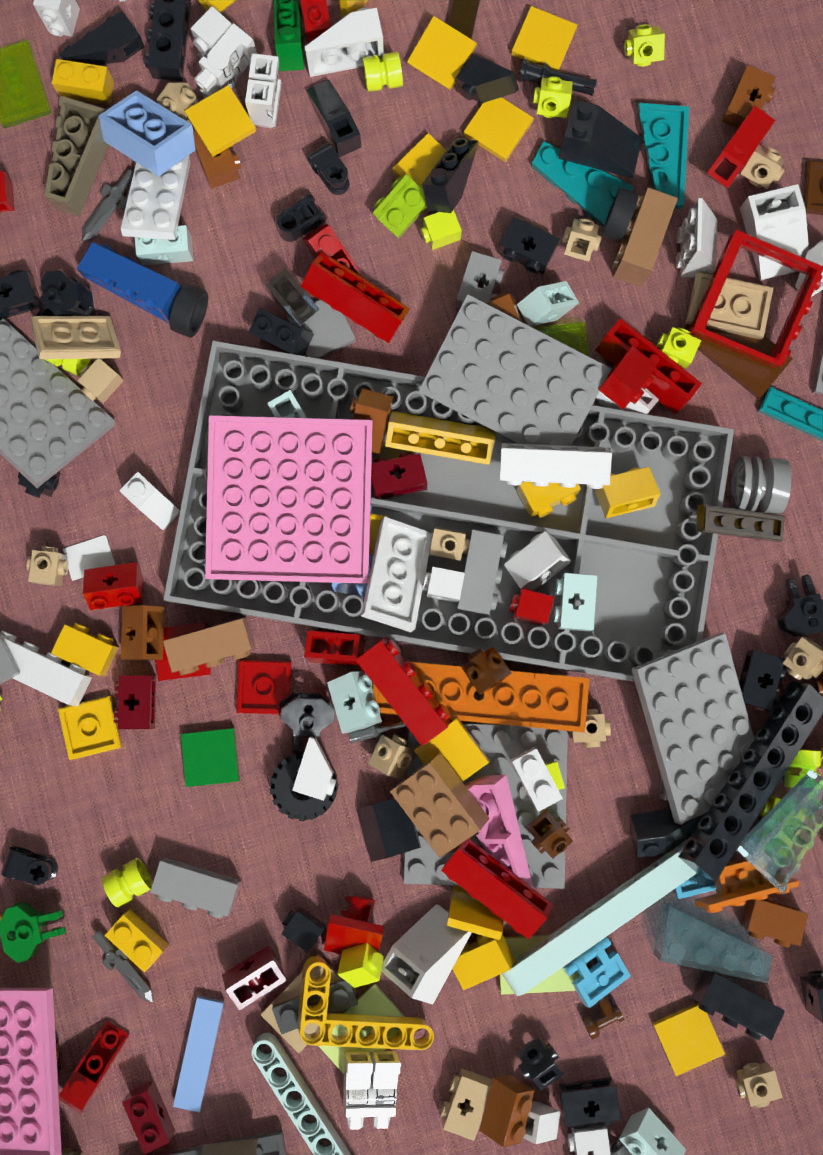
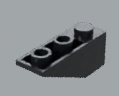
M120 11L116 15L108 17L105 23L96 29L88 31L76 43L68 45L59 55L62 60L105 65L124 62L145 46L140 34L125 14Z
M327 80L307 89L310 100L338 156L342 157L361 148L360 132L350 111L331 81Z
M455 138L422 183L428 211L452 213L463 196L478 148V140Z

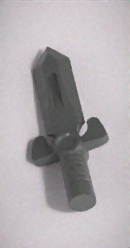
M128 169L117 186L110 187L107 184L104 185L101 195L103 197H106L109 193L111 195L103 199L83 226L82 241L91 239L98 234L117 208L116 204L118 201H121L118 205L120 209L126 207L127 198L124 197V193L131 185L134 173L132 170Z
M403 721L386 727H381L379 724L348 733L350 743L379 737L383 735L382 732L393 728L406 727Z
M101 929L97 931L92 938L105 952L106 959L103 960V965L109 970H113L115 967L139 998L153 1003L151 989L126 960L128 957L116 946H113L108 938L104 936L105 934Z

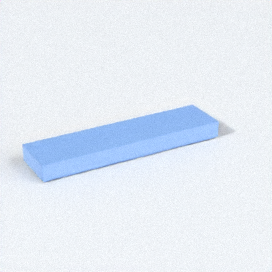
M199 995L197 997L173 1107L194 1112H200L225 1001Z

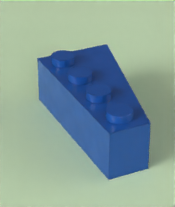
M92 242L77 267L80 274L91 282L169 324L174 301L182 287L177 282L139 265L133 259L116 254V251L105 244L100 246Z

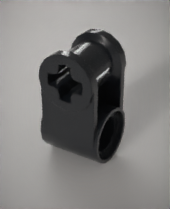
M326 142L306 155L313 171L321 178L332 194L342 195L348 191V170L330 142Z
M308 195L279 214L277 218L279 235L284 241H296L308 232L315 230L321 224H324L327 216L325 213H321L316 206L313 195ZM287 223L295 225L293 229H285L283 226Z
M11 846L8 848L1 875L9 879L41 885L57 875L58 865L51 857L34 853L22 847Z

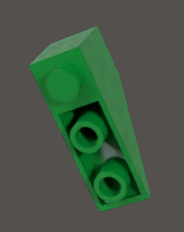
M274 0L276 55L279 58V72L304 70L299 0Z

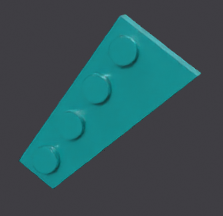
M638 103L637 111L653 190L678 198L674 209H682L685 196L690 106Z
M543 141L531 167L555 188L558 187L563 191L572 203H577L586 211L585 214L592 220L595 219L604 227L618 189L621 187L633 191L634 186L602 170L558 159L561 149Z

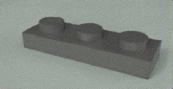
M344 979L330 983L327 1013H338L358 1005L352 985ZM317 994L311 995L307 1000V1004L310 1006L318 1004L321 996ZM300 996L272 1007L281 1035L298 1029Z

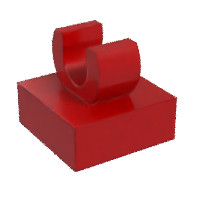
M346 896L345 900L349 901L351 906L349 910H341V914L347 918L370 922L376 900L368 896Z

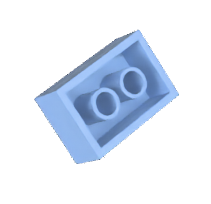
M137 90L99 115L104 142L157 176L162 175L195 151L192 124Z

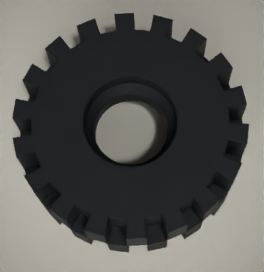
M304 752L292 754L280 762L273 771V776L270 779L271 788L269 789L270 795L273 796L272 802L278 806V811L282 814L285 813L292 820L295 818L299 819V821L313 820L323 815L331 807L338 790L337 774L334 772L332 779L336 780L332 796L327 794L324 801L311 796L302 797L296 794L295 791H292Z

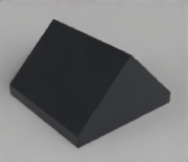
M395 798L357 809L370 861L390 858L421 848L416 826Z

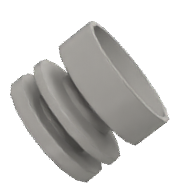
M739 456L731 479V502L733 509L745 510L746 508L747 511H755L759 504L760 510L763 513H783L787 507L791 490L792 476L789 461L784 458L768 457L762 465V461L758 456H754L751 459L748 456Z

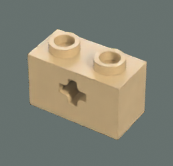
M463 1068L460 1069L458 1076H453L449 1087V1092H452L449 1102L444 1101L440 1112V1118L443 1119V1130L473 1141L475 1140L492 1082L490 1078ZM465 1099H468L470 1103H466L465 1106L462 1107L460 1103H464Z

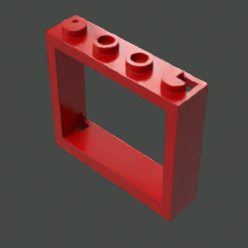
M735 230L728 237L688 331L690 334L771 368L781 367L791 354L789 346L792 340H796L802 329L800 321L803 315H807L813 304V301L810 300L814 290L817 291L822 284L821 279L823 276L821 273L823 266ZM740 247L806 275L771 356L705 329Z

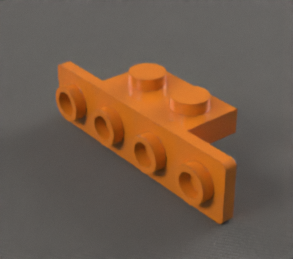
M756 855L729 862L715 882L716 894L695 899V906L704 908L706 912L710 913L720 912L723 910L722 907L729 905L742 906L746 904L745 901L750 899L763 900L767 899L768 895L772 893H789L790 888L800 886L799 880L786 876L767 880L764 857Z

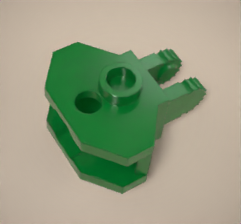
M26 901L16 903L12 907L7 908L0 920V935L4 952L17 963L28 961L34 957L43 941L66 933L65 927L59 926L48 930L46 921H53L62 917V910L44 913V911L38 912Z

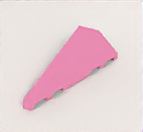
M488 775L464 783L490 818L476 834L483 848L488 854L533 888L507 775Z

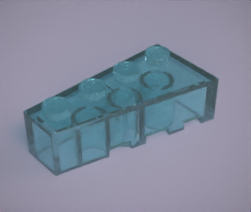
M810 770L743 838L737 848L738 852L783 895L788 888V881L793 873L796 874L801 866L800 861L808 849L811 850L816 842L814 840L820 828H823V778Z
M663 901L654 948V955L659 961L768 983L772 961L771 954L761 947Z

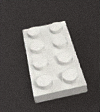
M189 155L160 176L155 175L136 162L121 225L122 236L175 240L191 164Z
M383 517L380 521L361 613L362 617L408 632H412L415 629L433 533Z

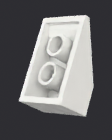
M361 8L356 12H351L305 46L310 77L363 67L362 57L377 55L379 59H382L384 55L383 35L377 8Z

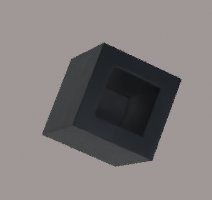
M299 906L295 913L290 910L281 923L285 926L281 934L308 953L323 932L325 924Z

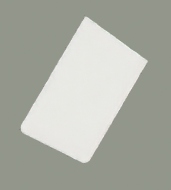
M105 535L62 549L64 555H66V560H68V569L72 581L83 578L84 569L115 565Z

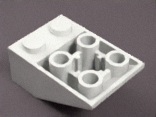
M799 185L748 196L740 207L747 234L805 258L809 251L806 211ZM753 253L760 281L797 272Z
M698 198L693 208L689 209L687 218L683 219L682 226L678 227L676 240L677 243H680V252L676 256V268H680L679 277L695 278L697 272L713 275L716 268L717 218L703 198Z
M438 904L392 945L381 970L382 973L411 998L433 1004L472 933L447 926L448 911Z

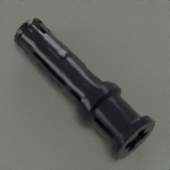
M527 58L523 59L518 82L525 80L537 83L541 87L542 77H558L565 81H572V91L593 96L597 79L550 69L551 66L547 63L539 65L528 62Z

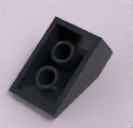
M574 99L558 159L633 178L642 137L602 107Z

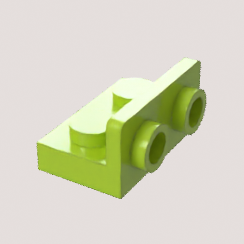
M408 174L403 178L399 177L393 183L392 191L386 198L382 197L378 200L373 215L398 239L427 207L423 189Z

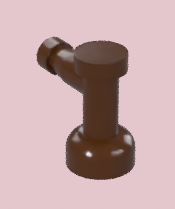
M605 996L598 1001L604 1015L595 1020L592 1017L582 1019L592 1040L599 1037L600 1029L616 1021H619V1023L624 1021L617 1005L612 1007Z

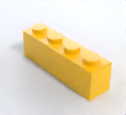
M392 411L385 447L490 465L495 443V431L486 427Z

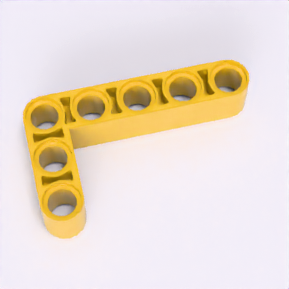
M317 956L310 957L304 963L297 1028L302 1041L306 1044L425 1050L432 1045L434 1033L422 1018L327 1013L331 977L330 969L325 960ZM322 966L323 973L321 976L316 978L310 976V971L313 967ZM311 995H320L321 999L318 1004L314 1006L307 1004V1000ZM315 1023L318 1025L314 1033L307 1034L304 1032L308 1024ZM342 1024L345 1026L342 1034H332V1029L336 1025ZM364 1026H371L372 1030L369 1035L364 1037L359 1035L360 1030ZM390 1028H399L396 1036L392 1038L386 1037L387 1031ZM424 1028L425 1033L423 1037L414 1039L415 1031Z

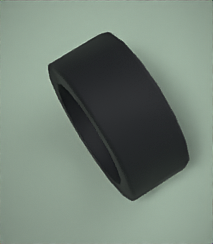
M621 187L618 189L601 236L619 243L622 241L635 211L639 194Z
M189 284L184 285L179 291L171 310L170 330L189 338L195 336L203 323L207 311L208 292Z

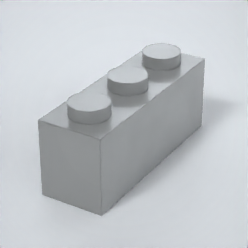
M477 530L471 531L464 568L465 575L457 609L488 615L490 614V609H496L498 595L493 594L495 583L500 584L503 568H498L500 557L505 558L508 542H503L504 535Z
M165 857L159 863L150 893L156 894V898L161 901L182 902L184 908L190 910L201 908L208 910L207 914L210 916L223 918V916L228 917L232 912L241 880Z

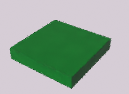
M235 728L181 734L186 787L240 781Z

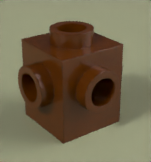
M494 647L485 651L481 648L477 649L468 656L470 661L462 667L479 695L495 687L512 674Z
M546 809L526 826L527 830L534 837L531 843L541 854L546 851L552 859L564 852L567 846L573 842L566 833L570 828L560 817L555 820Z

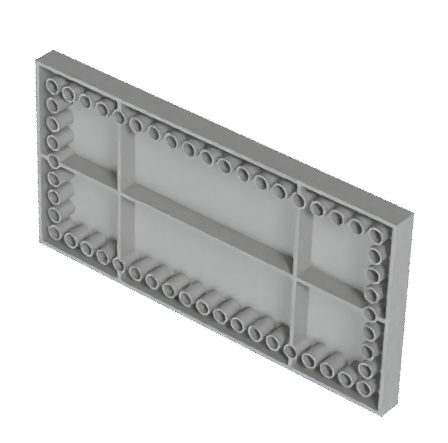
M212 341L164 601L380 639L386 636L388 640L392 639L397 642L471 654L479 648L485 651L494 647L503 660L635 682L632 668L702 640L718 535L696 532L698 505L723 506L734 429L592 405L571 446L611 448L610 474L625 473L636 467L640 469L650 467L661 493L655 507L605 518L595 493L596 489L588 488L587 484H579L581 490L574 502L566 506H562L560 503L552 507L554 511L541 518L538 515L531 518L516 491L518 485H508L506 481L500 480L502 443H519L495 432V443L490 465L421 453L428 482L427 490L380 500L375 499L371 483L370 514L388 516L390 519L430 533L434 532V526L466 532L465 539H470L472 530L504 535L503 542H508L505 558L500 557L498 568H503L500 584L495 583L493 593L498 595L496 609H490L489 615L457 609L458 603L428 598V591L422 589L416 627L412 632H408L362 617L361 613L365 597L331 591V582L205 579L209 416L275 417L267 403L291 390L307 418L350 420L354 418V414L350 413L353 398H359L363 388L393 396L389 420L392 411L486 427L418 392L425 379L423 376ZM387 426L385 440L380 453L372 452V463L378 458L387 457L390 460L399 458L398 456L402 453L413 451L385 447L388 432ZM394 471L393 475L396 476V479H400L401 474L398 471ZM546 531L558 541L572 562L534 591L554 597L548 623L541 626L511 618L513 612L508 611L511 597L521 589L504 564L510 560V556L513 553L529 545L534 536ZM462 554L461 561L429 555L426 572L431 573L432 567L464 573L467 555ZM564 573L597 576L593 631L557 629L558 623L553 620L554 608L559 606L560 596L555 593L556 581L561 579V575ZM576 595L568 600L569 604H573V609L581 605V601L576 600Z

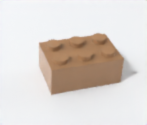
M647 188L644 197L639 195L635 211L612 265L613 268H616L614 278L643 287L653 269L678 198L651 188Z
M247 617L163 641L172 673L179 671L180 676L199 670L198 665L204 663L207 668L220 665L225 662L224 658L232 656L233 660L251 655L249 650L255 648Z
M441 753L404 778L390 791L439 858L479 832L490 819Z

